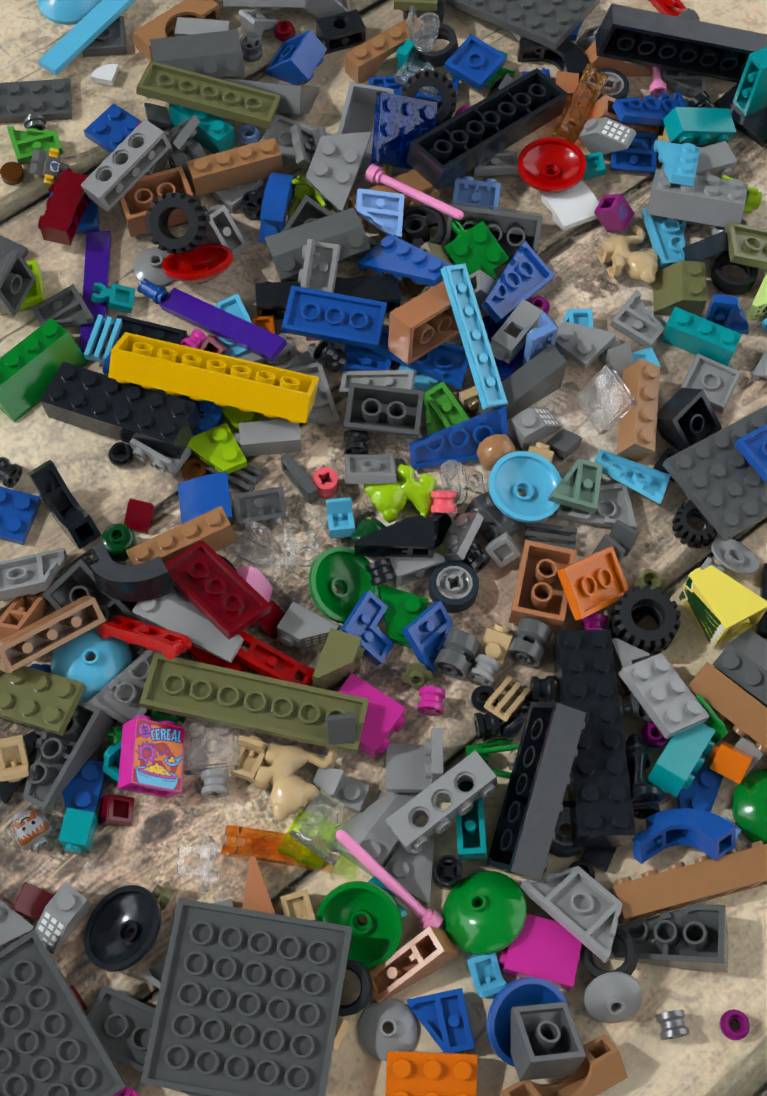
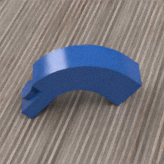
M278 172L270 174L262 201L258 242L266 243L265 237L282 232L285 228L290 200L294 199L296 184H293L292 180L297 178V175Z
M675 808L660 811L646 818V829L637 833L633 839V856L635 860L642 864L668 847L684 845L697 848L716 861L735 848L736 827L724 818L700 809Z

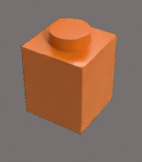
M723 741L720 747L717 745L713 747L708 760L712 761L709 769L740 784L754 756Z

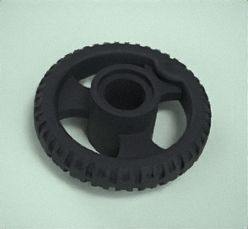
M414 205L403 209L402 233L406 234L409 244L420 248L426 242L442 244L446 236L447 226L443 215L438 210L427 205ZM438 226L437 233L430 240L428 229Z

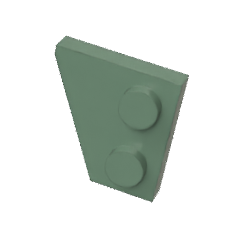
M579 458L550 494L548 501L594 513L598 509L603 465Z

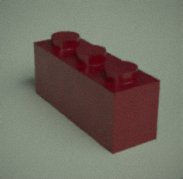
M63 170L60 178L56 179L52 197L47 199L46 211L44 215L40 216L38 228L41 230L44 240L71 246L90 200L81 187V184L88 175Z

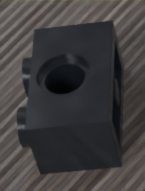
M357 9L316 20V37L327 48L326 55L366 42V27Z

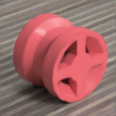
M320 468L313 475V483L318 488V497L328 499L337 493L338 475L331 468Z
M431 491V497L434 499L431 512H456V506L454 505L456 491Z

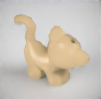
M633 225L631 229L636 235H616L601 241L604 251L599 252L597 257L601 263L612 261V266L607 269L610 277H620L622 269H625L630 279L643 280L648 283L655 281L658 255L651 250L631 252L629 249V244H640L646 237L643 228L639 225Z
M270 743L265 755V763L269 767H259L254 785L255 788L265 790L273 784L270 800L273 804V815L278 821H284L290 814L297 813L309 801L316 799L320 794L316 786L306 783L303 778L293 774L306 762H310L321 769L334 766L339 757V750L328 748L327 757L321 758L316 753L306 751L300 746Z

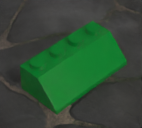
M53 318L46 321L0 358V410L13 422H16L40 402L63 362L82 368L89 363L70 334Z

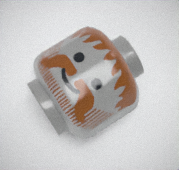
M28 807L13 816L10 832L21 849L39 851L49 844L48 838L53 832V827L41 810Z

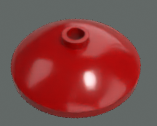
M548 137L535 140L526 145L518 157V172L523 181L532 188L543 192H562L571 189L583 179L586 171V158L581 149L572 142L561 138Z
M202 244L200 248H195L190 253L168 255L162 262V268L164 273L174 280L203 284L216 278L229 268L233 262V253L229 247L221 244Z

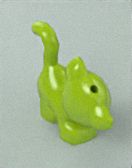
M400 464L396 470L397 483L365 484L364 491L371 497L373 505L382 513L384 520L388 523L398 518L399 512L405 506L406 501L411 502L420 512V515L430 517L431 506L434 504L431 491L435 490L437 479L423 473L417 481L413 477L414 469Z

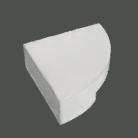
M107 64L97 68L90 76L91 82L113 86L119 72V65Z

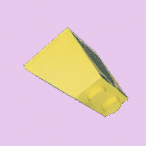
M712 565L705 569L699 567L693 570L688 575L689 579L682 586L683 590L679 596L680 601L713 648L756 626L767 610V601Z

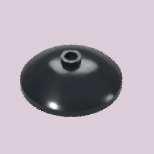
M127 885L112 891L98 903L89 917L84 933L85 951L89 960L95 966L108 972L122 971L138 963L149 952L157 939L161 926V908L154 894L144 887Z

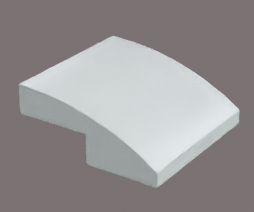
M582 180L576 186L566 191L545 192L541 194V202L552 212L553 221L563 231L597 219L594 211L599 202Z

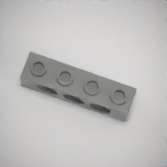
M144 119L81 184L89 199L108 212L169 150L171 144L165 133Z
M475 750L385 819L387 827L407 853L413 849L416 852L428 843L429 840L427 838L435 832L440 834L451 825L450 820L458 814L463 816L468 813L474 806L473 802L480 797L484 799L496 790L495 785L498 784L497 776ZM469 781L474 786L470 791L463 792L458 788L460 783ZM442 798L449 799L451 805L447 809H439L436 807L438 800ZM418 816H426L429 819L428 823L423 827H417L413 824Z

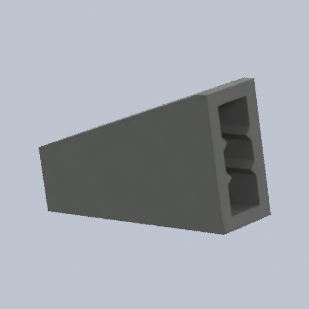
M553 344L502 382L508 402L505 405L507 420L561 388L567 360ZM479 399L477 416L496 408L483 410Z

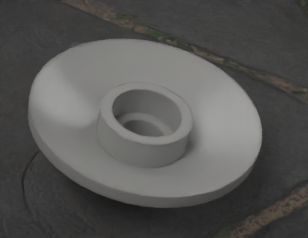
M158 247L149 248L141 252L135 259L133 266L136 278L139 281H143L146 278L159 287L169 285L175 281L167 276L162 268L163 260L171 253L162 251Z
M722 537L713 541L711 545L712 552L716 559L727 567V570L743 575H752L758 570L759 562L757 557L742 543L733 539L724 541Z
M608 972L596 977L590 982L584 993V1004L588 1013L596 1020L605 1023H616L630 1018L640 1008L643 1000V992L639 982L633 976L623 972Z
M386 999L380 1003L374 1002L365 1009L360 1018L358 1026L359 1039L364 1049L370 1055L387 1061V1050L410 1051L417 1037L416 1019L412 1011L400 1001ZM385 1023H391L394 1030L392 1033L387 1034L383 1031L382 1026Z

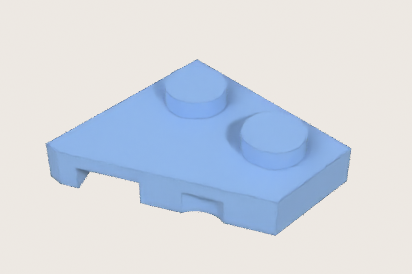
M358 188L355 210L357 215L386 234H391L401 239L404 194Z

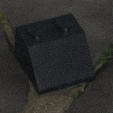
M681 388L657 412V430L661 437L680 452L722 429L703 389Z

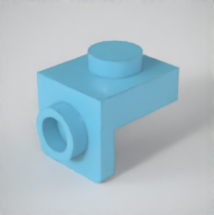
M348 497L326 500L330 538L351 537L355 531L352 499Z
M496 953L489 955L472 954L465 957L476 993L480 998H495L500 990L507 985L502 977Z

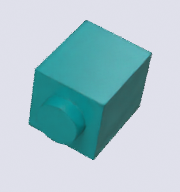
M73 808L66 809L58 838L61 846L65 848V852L80 855L82 851H91L98 824L95 812Z

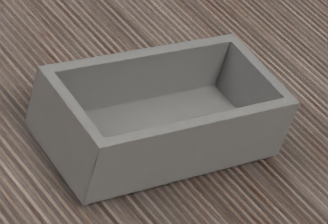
M350 82L337 134L372 132L358 174L365 175L371 164L380 166L387 129L390 125L394 107V89Z
M656 168L646 214L725 228L729 222L741 224L748 183H743V181L738 179L724 180L714 175L706 177L696 174L694 186L692 187L670 183L663 170L664 168Z

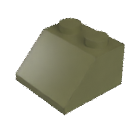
M679 261L657 271L655 281L653 282L654 315L670 316L674 307H678L701 317L707 302L705 262Z
M330 628L313 674V687L334 690L342 686L351 673L355 674L356 672L360 674L365 648L361 647V637Z

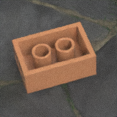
M182 166L142 176L118 201L130 237L147 233L146 230H150L149 225H145V220H149V216L146 213L147 210L153 208L150 204L153 201H158L157 197L160 195L178 192L193 196ZM181 209L172 211L168 218V227L189 222L185 212Z
M444 281L390 312L388 350L407 365L459 334Z
M525 540L509 623L519 624L522 618H532L548 625L552 632L557 633V630L562 629L568 600L557 570L574 563L577 550Z

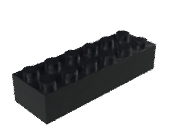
M66 362L62 363L40 400L49 418L129 444L131 439L134 438L160 454L179 460L201 421L199 411L194 402L153 389H145L134 383H120L116 379L109 378L108 375Z
M531 702L486 865L541 881L543 874L547 870V857L550 846L555 840L557 820L563 811L562 801L565 790H567L570 784L572 764L578 755L577 746L579 738L585 729L584 720L586 712L557 702Z

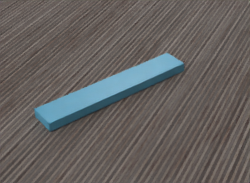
M102 0L38 60L39 66L57 76L136 0Z
M466 264L444 266L441 269V273L482 409L486 410L505 406L508 402Z

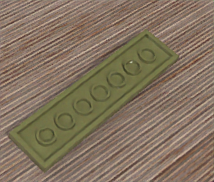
M154 653L139 704L142 708L357 754L369 699L177 657L169 660L163 654ZM355 713V742L330 745L327 738L326 718L329 715Z

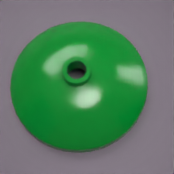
M338 546L322 552L314 560L309 572V590L317 608L326 617L341 624H344L364 592L370 590L378 598L380 596V585L371 586V575L365 569V566L370 564V561L365 556H355V550L352 548Z
M767 768L753 771L743 778L733 793L731 804L734 821L742 830L741 833L752 843L763 841L764 845L767 844Z
M496 871L473 873L460 880L449 892L442 911L443 926L450 940L459 949L474 955L497 953L512 944L525 925L527 917L525 896L518 884L503 873ZM483 901L480 907H475L477 902Z
M352 881L337 886L323 899L316 916V921L353 927L348 959L357 960L367 969L376 967L388 960L397 949L401 940L403 922L396 902L385 890L372 883ZM364 915L368 922L362 923L359 920V916Z

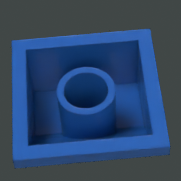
M310 29L284 41L264 72L271 77L290 84L307 83L313 78L315 68L323 62V56L327 48Z

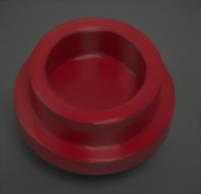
M279 21L274 28V36L280 41H286L295 36V28L289 21Z

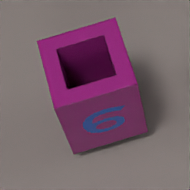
M622 193L604 195L594 211L607 232L625 230L635 214Z

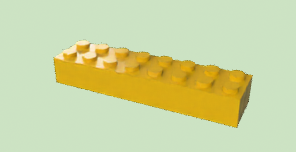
M127 332L111 349L108 374L109 378L116 379L120 383L139 384L142 388H156L164 390L171 395L182 394L189 396L193 400L212 401L218 406L229 405L237 407L244 412H259L269 418L280 417L296 424L306 423L315 403L319 381L317 376Z

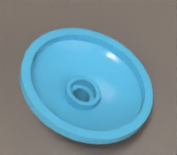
M37 0L40 12L50 21L71 25L77 24L80 19H83L102 0Z
M517 451L503 456L495 463L489 475L488 488L494 504L503 514L516 521L535 523L549 518L560 506L558 503L548 501V497L562 478L554 465L544 457L532 452ZM518 492H522L525 496H520Z
M96 626L54 649L51 657V673L82 682L86 688L80 700L87 702L133 662L132 652L128 643L115 637L101 638L97 633ZM88 655L96 657L93 661L86 660Z

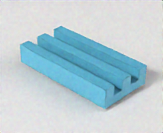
M98 314L84 352L85 359L104 363L111 349L116 344L123 324L122 319L117 318L113 320L109 316L106 319L103 318V315ZM104 325V328H103V330H102V333H101L99 342H98V344H97L95 353L93 354V351H94L96 342H97V340H98V337H99L101 328H102V326ZM112 326L114 328L111 333L104 356H100L103 346L105 345L109 329Z

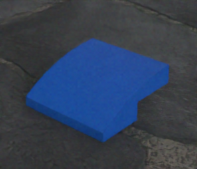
M636 132L628 149L610 153V170L655 174L657 152L653 148L657 133Z
M227 472L209 474L178 484L182 524L219 506H222L229 522L233 521Z

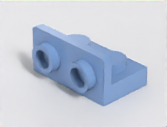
M461 176L460 179L455 180L453 201L498 207L501 183H496L494 179L486 178L483 181H474L473 177Z
M545 312L539 315L538 327L527 333L523 358L524 365L551 344L555 346L558 327L556 322L550 319Z

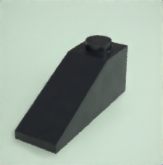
M422 515L406 518L355 540V556L433 558L434 518Z

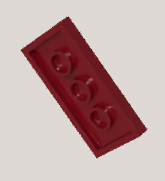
M203 540L164 564L169 571L172 584L229 640L271 612V604Z

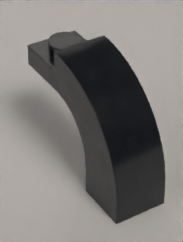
M566 38L556 50H553L530 39L519 40L518 62H547L562 72L579 73L578 87H586L589 74L587 59L582 50L572 41Z
M51 460L28 472L44 504L67 537L78 549L83 548L102 536L90 514L76 501Z
M102 542L92 546L95 557L91 558L93 565H90L97 586L109 597L121 601L140 602L156 599L174 592L169 571L160 556L137 565H121L111 559Z

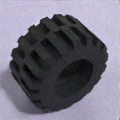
M430 69L418 71L413 76L411 75L403 86L400 98L401 111L405 115L406 120L409 123L411 122L414 127H420L422 130L434 129L451 119L457 102L453 83L445 74H441L437 70L431 71ZM426 86L436 88L442 97L441 106L432 113L422 112L415 103L417 92Z
M170 192L157 197L158 201H153L150 204L153 208L147 210L146 215L149 216V220H145V225H149L150 229L146 230L147 235L153 237L151 242L158 244L160 250L171 254L190 253L195 248H200L202 246L201 242L206 241L208 238L205 234L210 232L211 226H207L210 216H206L205 212L208 210L205 206L201 205L202 202L199 199L193 198L194 196L178 192ZM175 209L183 210L189 221L187 232L180 238L173 236L168 228L169 215Z
M645 585L643 589L640 586H635L632 591L628 589L618 599L611 615L609 627L612 628V638L617 637L630 645L648 652L650 655L652 653L654 655L660 654L662 650L665 651L672 643L680 627L681 621L679 618L681 614L680 610H676L678 606L676 601L671 602L669 600L671 595L660 593L662 589L658 587L652 590L650 585ZM645 613L651 616L656 621L658 629L649 631L639 628L633 622L631 615Z

